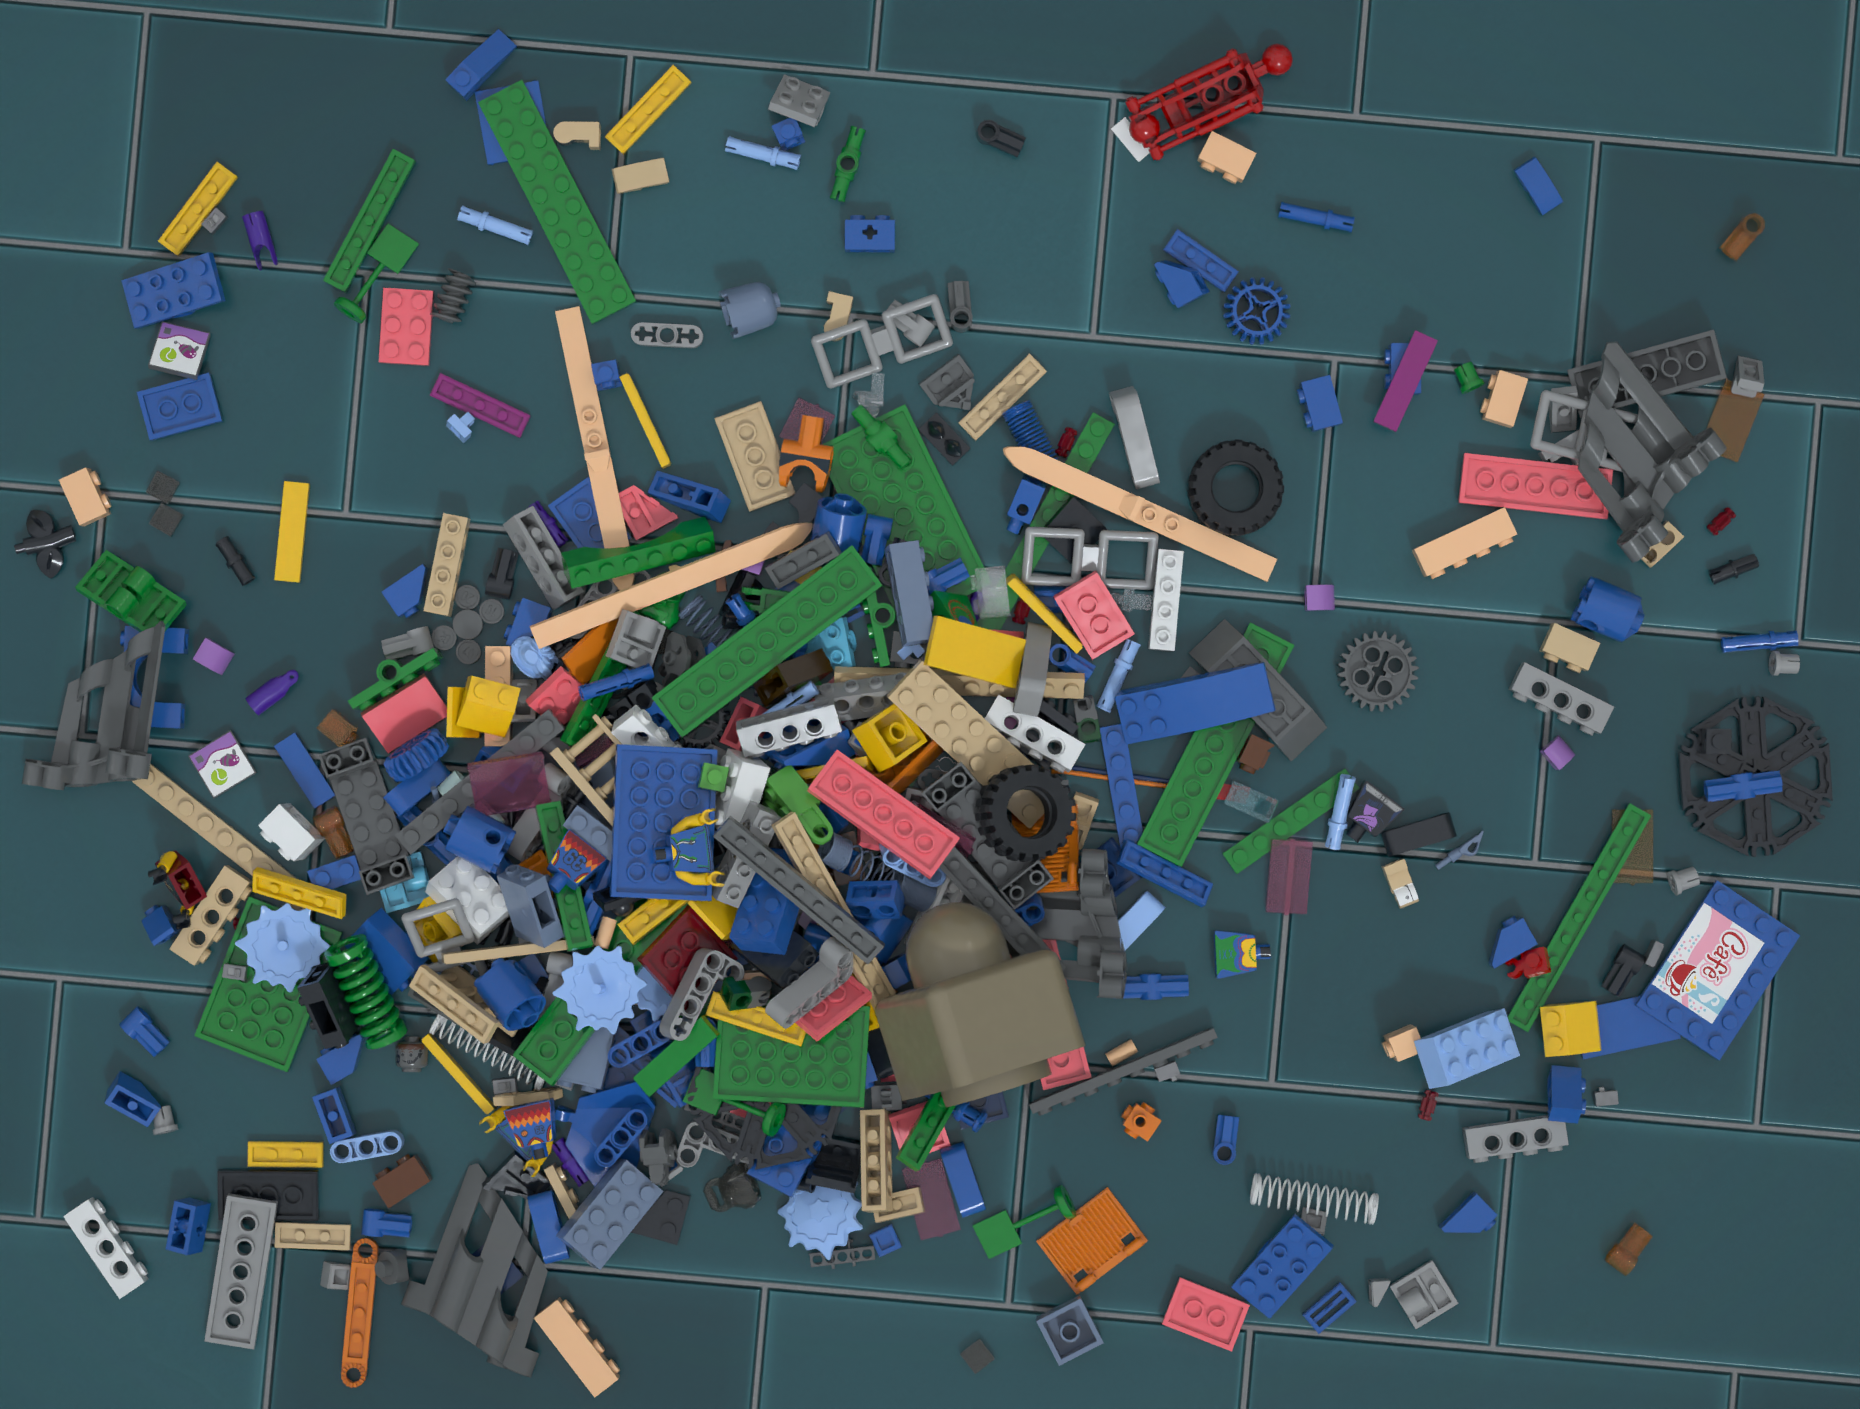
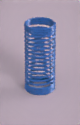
M1027 400L1006 410L1002 415L1005 422H1009L1007 426H1011L1009 430H1013L1011 434H1015L1013 438H1017L1015 442H1019L1017 446L1037 450L1051 441L1034 447L1049 438L1045 437L1032 443L1047 434L1043 433L1030 439L1045 429L1028 435L1043 425L1026 431L1041 421L1022 428L1039 418L1035 417L1020 424L1037 415V413H1033L1018 420L1035 411V409L1023 413L1033 407L1030 402L1031 400ZM1049 445L1041 450H1038V452H1043L1051 448L1053 445ZM1051 449L1043 454L1047 455L1053 452L1054 449ZM1056 453L1049 455V457L1055 456Z

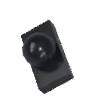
M610 887L593 893V900L604 912L611 910L619 917L628 916L634 909V902L644 899L610 897Z

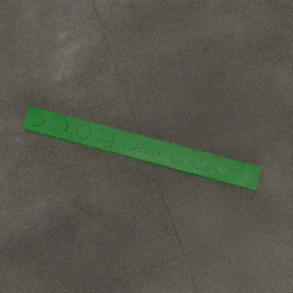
M1093 412L1065 464L1088 473L1115 424ZM1052 486L1029 527H1044L1068 498L1075 496ZM1025 535L981 612L977 622L978 627L1000 630L1016 603L1019 595L1007 584L1006 578L1011 574H1015L1021 580ZM1035 537L1032 572L1048 545V542L1043 537Z
M1628 803L1546 947L1551 972L1528 979L1507 1016L1509 1022L1529 1032L1540 1012V1007L1545 1004L1652 815Z

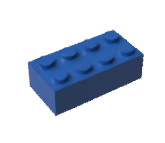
M770 848L795 868L784 849ZM755 873L737 910L729 938L740 950L785 955L799 907L758 873Z

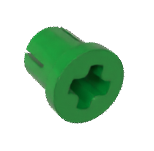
M1472 362L1465 363L1462 367L1459 366L1454 369L1461 385L1460 391L1462 394L1471 392L1485 384L1483 379L1479 378Z

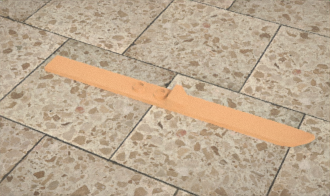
M580 306L555 311L604 548L628 547L630 545L599 396L594 382ZM635 573L612 578L614 585L619 591L633 586Z
M1007 446L1003 448L1006 458L1021 472L1268 582L1277 561L1276 558L1041 452L1022 446Z
M805 522L783 526L684 566H669L670 571L531 625L530 629L538 648L546 647L620 617L622 609L635 612L790 551L803 543L812 531L813 523Z

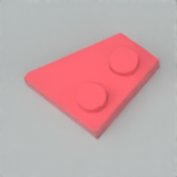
M635 485L619 493L624 521L635 542L678 519L674 512L667 510L658 501L644 494Z

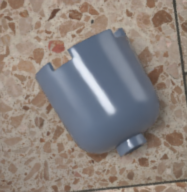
M753 282L719 291V296L724 298L720 305L727 326L732 325L734 330L730 332L733 339L768 328L776 321L777 308L781 307L778 294H772L770 288L765 283Z

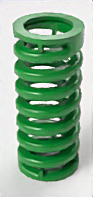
M359 934L336 942L324 952L329 966L342 965L334 971L333 975L337 979L345 978L339 983V989L349 990L344 995L346 1002H354L350 1006L349 1011L352 1014L360 1013L356 1016L354 1022L359 1026L365 1025L360 1029V1035L362 1037H369L365 1042L366 1048L378 1049L399 1040L407 1033L408 1029L404 1020L399 1017L400 1012L394 1005V997L388 994L389 986L383 982L384 975L378 970V962L372 959L373 951L367 947L368 939L366 935ZM356 943L344 951L339 949L347 944ZM355 957L361 958V959H357V960L348 962V961L354 959ZM364 967H369L366 971L358 972ZM370 978H374L372 982L363 984ZM375 990H380L377 994L369 995ZM380 1002H385V1003H384L383 1005H381V1006L374 1007V1006H376L377 1004H379ZM386 1013H390L388 1017L381 1018Z

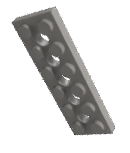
M235 1194L227 1195L205 1342L255 1349L277 1212V1201ZM252 1217L255 1220V1228L246 1229L242 1224L243 1218ZM241 1241H247L251 1244L252 1250L250 1253L245 1254L239 1250L238 1245ZM238 1265L245 1266L248 1270V1275L244 1278L238 1277L235 1274V1267ZM233 1290L242 1291L244 1300L235 1302L231 1298V1292ZM230 1314L238 1315L240 1325L231 1326L227 1321V1316Z

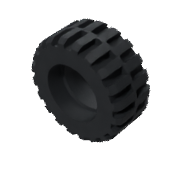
M1238 439L1223 441L1207 449L1192 467L1187 490L1188 498L1191 502L1190 506L1201 523L1206 524L1209 529L1227 536H1242L1255 532L1265 526L1276 515L1278 508L1281 506L1284 493L1283 474L1278 468L1276 459L1272 458L1265 448H1260L1256 443ZM1236 464L1249 468L1255 474L1259 483V493L1256 501L1249 508L1242 511H1229L1217 503L1213 495L1212 484L1216 474L1222 468Z
M1038 765L1015 766L1000 771L999 774L993 775L989 779V784L984 785L980 791L983 794L982 798L977 799L976 807H980V812L975 814L976 821L980 820L981 827L977 828L979 834L985 835L987 838L984 843L988 847H994V853L999 856H1006L1007 860L1011 861L1045 859L1046 856H1052L1057 853V848L1064 847L1068 842L1066 836L1072 835L1074 827L1070 826L1071 821H1076V813H1072L1071 807L1076 806L1074 798L1069 799L1068 793L1071 792L1069 786L1061 784L1063 779L1058 774L1052 775L1050 769L1046 767L1039 768ZM1019 790L1032 791L1038 796L1044 807L1043 825L1039 832L1031 837L1018 835L1011 828L1007 819L1008 802L1012 795Z

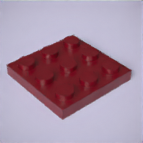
M687 905L637 960L669 996L673 998L697 950L708 948L719 951L735 961L738 958L691 906ZM711 955L707 958V966L711 963ZM700 978L695 982L696 988L700 985ZM688 1000L684 1004V1010H687L689 1006Z

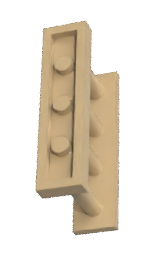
M595 714L592 717L598 724L569 750L565 749L562 751L557 747L550 754L613 827V807L610 808L605 800L608 799L607 795L614 790L615 776L601 788L598 786L596 789L592 787L589 781L592 779L591 776L616 756V745L622 743L611 733L613 725L605 716L600 719ZM605 732L614 744L585 769L581 768L578 770L573 764L576 760L575 757Z
M427 965L419 967L409 987L483 1044L489 1043L497 1027L511 1037L515 1036L517 1030L508 1031L503 1027L477 993V988L474 986L477 978L464 968L456 966L443 970L438 975Z

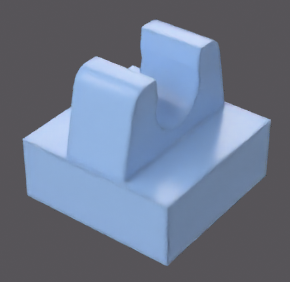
M469 412L460 419L453 414L447 420L446 426L465 443L471 437L472 431L469 427L475 422V418Z
M919 644L903 647L897 654L902 660H905L912 653L919 658L925 653V650Z

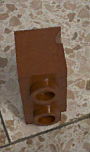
M1253 734L1249 735L1236 759V762L1240 763L1239 768L1250 774H1255L1259 768L1263 769L1270 755L1268 750L1274 747V744Z

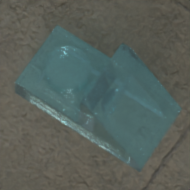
M1233 781L1224 804L1256 819L1270 823L1279 800Z

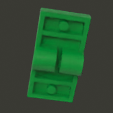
M105 550L75 587L77 592L139 632L155 627L159 621L164 622L166 631L187 605L185 600L157 583L146 570L139 566L132 567L108 550Z
M875 591L863 600L862 603L865 615L870 614L871 623L867 624L869 638H875L876 648H872L874 663H880V668L890 666L883 629H888L894 624L896 614L891 605L878 603ZM885 609L889 611L890 619L887 622L880 623L877 621L876 614L879 610Z
M432 648L406 665L396 660H384L378 665L376 670L379 681L349 699L348 702L352 709L366 710L377 703V698L381 696L382 698L387 697L398 690V685L402 683L407 684L419 677V672L423 670L429 672L441 664L439 660L444 657L439 649ZM391 666H394L397 670V674L393 679H390L387 675V671Z

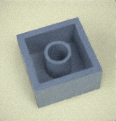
M1080 1295L1035 1317L1059 1366L1104 1343Z

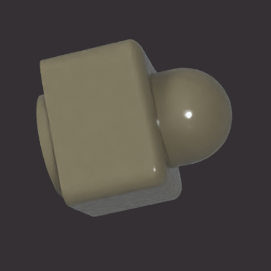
M950 902L941 904L928 910L917 920L909 933L905 952L906 963L914 988L885 997L875 1007L876 1018L902 1101L938 1092L942 1094L945 1107L973 1101L1047 1077L1052 1074L1048 1058L1086 1046L1058 955L1051 950L1043 949L1011 958L1003 932L998 923L983 909L968 903Z

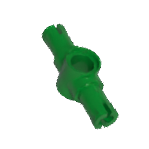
M850 126L846 145L842 147L836 161L837 167L834 174L836 179L829 198L836 200L838 193H840L839 202H845L850 181L853 182L854 176L859 169L860 147L866 130L859 128L858 134L855 136L857 132V127ZM850 158L855 162L851 170H844L841 167V162L844 159Z
M863 405L858 406L851 413L864 428V433L867 435L865 436L866 440L879 454L881 452L884 455L887 454L901 470L912 461L899 446L898 436L885 421L876 420Z

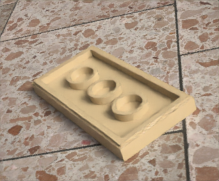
M761 401L714 418L749 512L795 495L790 479L787 487L780 486L779 460L781 453Z

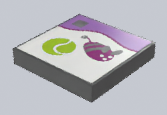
M162 321L148 368L197 380L211 333Z
M232 730L188 755L213 799L257 773Z

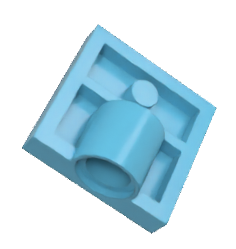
M847 617L839 618L809 641L805 654L822 648L833 670L835 666H856L853 652L856 650L857 642L854 632L849 630Z
M421 851L410 855L415 878L380 891L386 913L420 904L424 898L429 897L425 892L429 875Z

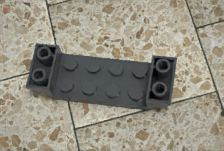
M1225 619L1189 652V655L1208 673L1255 663H1265L1276 710L1251 718L1290 761H1293L1327 728L1301 696L1250 642Z
M367 738L320 754L319 757L326 778L331 781L361 869L359 874L366 895L415 878L410 854L395 836L401 831L396 813L383 799L388 790Z
M960 761L921 793L935 811L941 815L953 832L960 837L961 842L1015 910L1054 878L1041 860L1026 862L1007 860L1006 856H999L994 853V847H988L984 843L987 838L985 835L979 834L977 828L981 827L980 820L976 821L975 814L980 812V807H976L977 799L983 796L980 793L983 787ZM1008 820V822H1009L1011 828H1012L1018 835H1020V833L1016 830V828H1015V827L1012 825V823Z

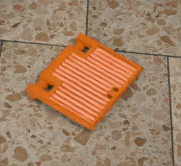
M1078 804L1071 806L1072 813H1076V821H1071L1070 826H1073L1074 830L1072 835L1066 836L1068 842L1064 847L1057 848V853L1041 859V862L1054 879L1037 893L1079 891V882L1077 880L1079 868ZM1012 813V825L1022 837L1036 835L1043 825L1044 814L1029 829ZM1067 871V882H1062V872Z
M1107 1187L1076 1210V1217L1064 1219L1036 1242L1077 1295L1095 1283L1097 1279L1126 1257L1141 1248L1148 1240ZM1131 1232L1135 1240L1125 1246L1121 1239ZM1084 1269L1088 1275L1078 1282L1074 1275Z

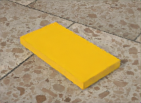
M934 616L923 665L1016 689L1026 640L941 616Z

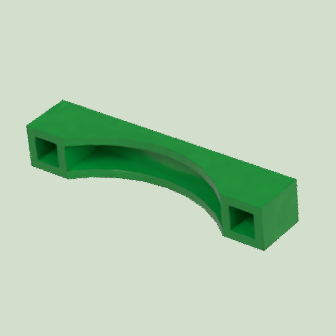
M704 516L681 522L666 534L638 545L621 548L582 547L562 552L561 557L564 574L573 589L714 553L716 549L713 530Z

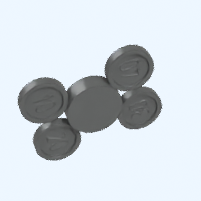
M464 585L455 594L457 605L464 610L454 617L453 628L446 625L437 627L432 633V642L440 650H449L456 644L457 635L460 638L466 639L457 645L456 656L464 664H473L479 660L481 648L476 641L471 639L481 634L483 621L489 624L498 623L502 620L505 611L502 603L495 599L484 601L480 606L479 614L471 610L479 604L480 593L475 587Z

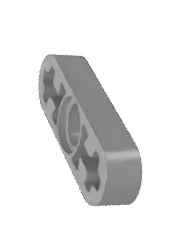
M641 322L635 324L631 330L632 340L640 346L697 348L702 344L704 338L701 329L695 325ZM642 327L645 328L646 332L654 333L653 327L657 328V342H652L653 337L646 336L644 341H640L639 336L635 334L640 332ZM666 328L674 331V339L668 343L663 342L660 338L661 331ZM677 329H683L681 334L685 335L690 334V330H695V334L699 335V339H695L694 343L691 344L689 339L681 338L682 343H677L679 338Z

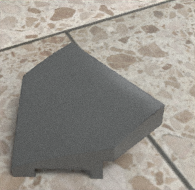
M959 354L918 383L933 404L942 407L970 410L972 388L975 379L973 378L974 374Z

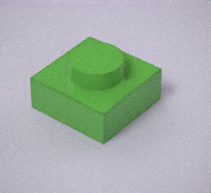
M704 762L698 788L723 793L729 767Z

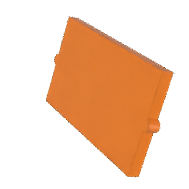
M619 618L591 629L562 657L569 670L568 672L583 685L592 678L613 637Z

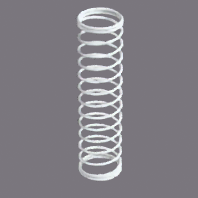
M439 1014L435 1018L429 1031L430 1034L434 1035L442 1025L439 1038L443 1039L451 1029L448 1043H452L459 1035L456 1045L457 1049L468 1039L465 1048L466 1053L470 1052L477 1043L474 1057H478L486 1047L482 1059L483 1062H486L495 1051L491 1062L492 1067L504 1055L500 1071H503L512 1059L513 1061L508 1072L509 1076L513 1075L520 1064L521 1067L517 1075L518 1080H521L529 1068L527 1067L520 1076L524 1064L519 1061L511 1072L516 1060L513 1056L510 1057L503 1067L508 1054L504 1051L494 1063L499 1048L494 1046L486 1057L490 1043H485L477 1053L480 1041L476 1039L468 1049L473 1036L470 1033L467 1034L459 1045L464 1029L461 1027L450 1041L456 1024L452 1022L447 1031L442 1035L448 1019ZM530 1070L528 1073L526 1085L530 1084L537 1075L536 1073H534L532 1078L529 1080L532 1070ZM539 1076L534 1086L535 1090L538 1091L541 1090L545 1083V1080Z
M1259 1173L1254 1175L1250 1194L1251 1205L1256 1204L1257 1197L1258 1206L1261 1204L1264 1187L1269 1178L1268 1208L1271 1204L1277 1180L1279 1183L1277 1208H1280L1283 1191L1288 1181L1287 1211L1290 1208L1294 1188L1298 1183L1296 1211L1299 1212L1302 1195L1307 1184L1306 1213L1308 1214L1313 1192L1317 1185L1316 1215L1319 1213L1321 1199L1325 1188H1327L1325 1216L1328 1217L1330 1203L1336 1189L1335 1218L1337 1219L1340 1203L1346 1190L1345 1220L1348 1217L1352 1197L1356 1193L1354 1221H1357L1360 1204L1365 1194L1364 1223L1367 1222V1216L1369 1224L1373 1225L1375 1223L1379 1195L1377 1193H1373L1368 1202L1367 1192L1364 1191L1358 1202L1357 1190H1354L1349 1198L1348 1190L1344 1188L1339 1198V1190L1335 1186L1329 1198L1328 1185L1323 1187L1320 1194L1319 1185L1316 1183L1310 1194V1185L1308 1182H1305L1300 1193L1299 1180L1294 1182L1291 1190V1183L1287 1178L1281 1189V1180L1277 1177L1271 1189L1270 1175L1266 1176L1263 1185L1261 1175Z

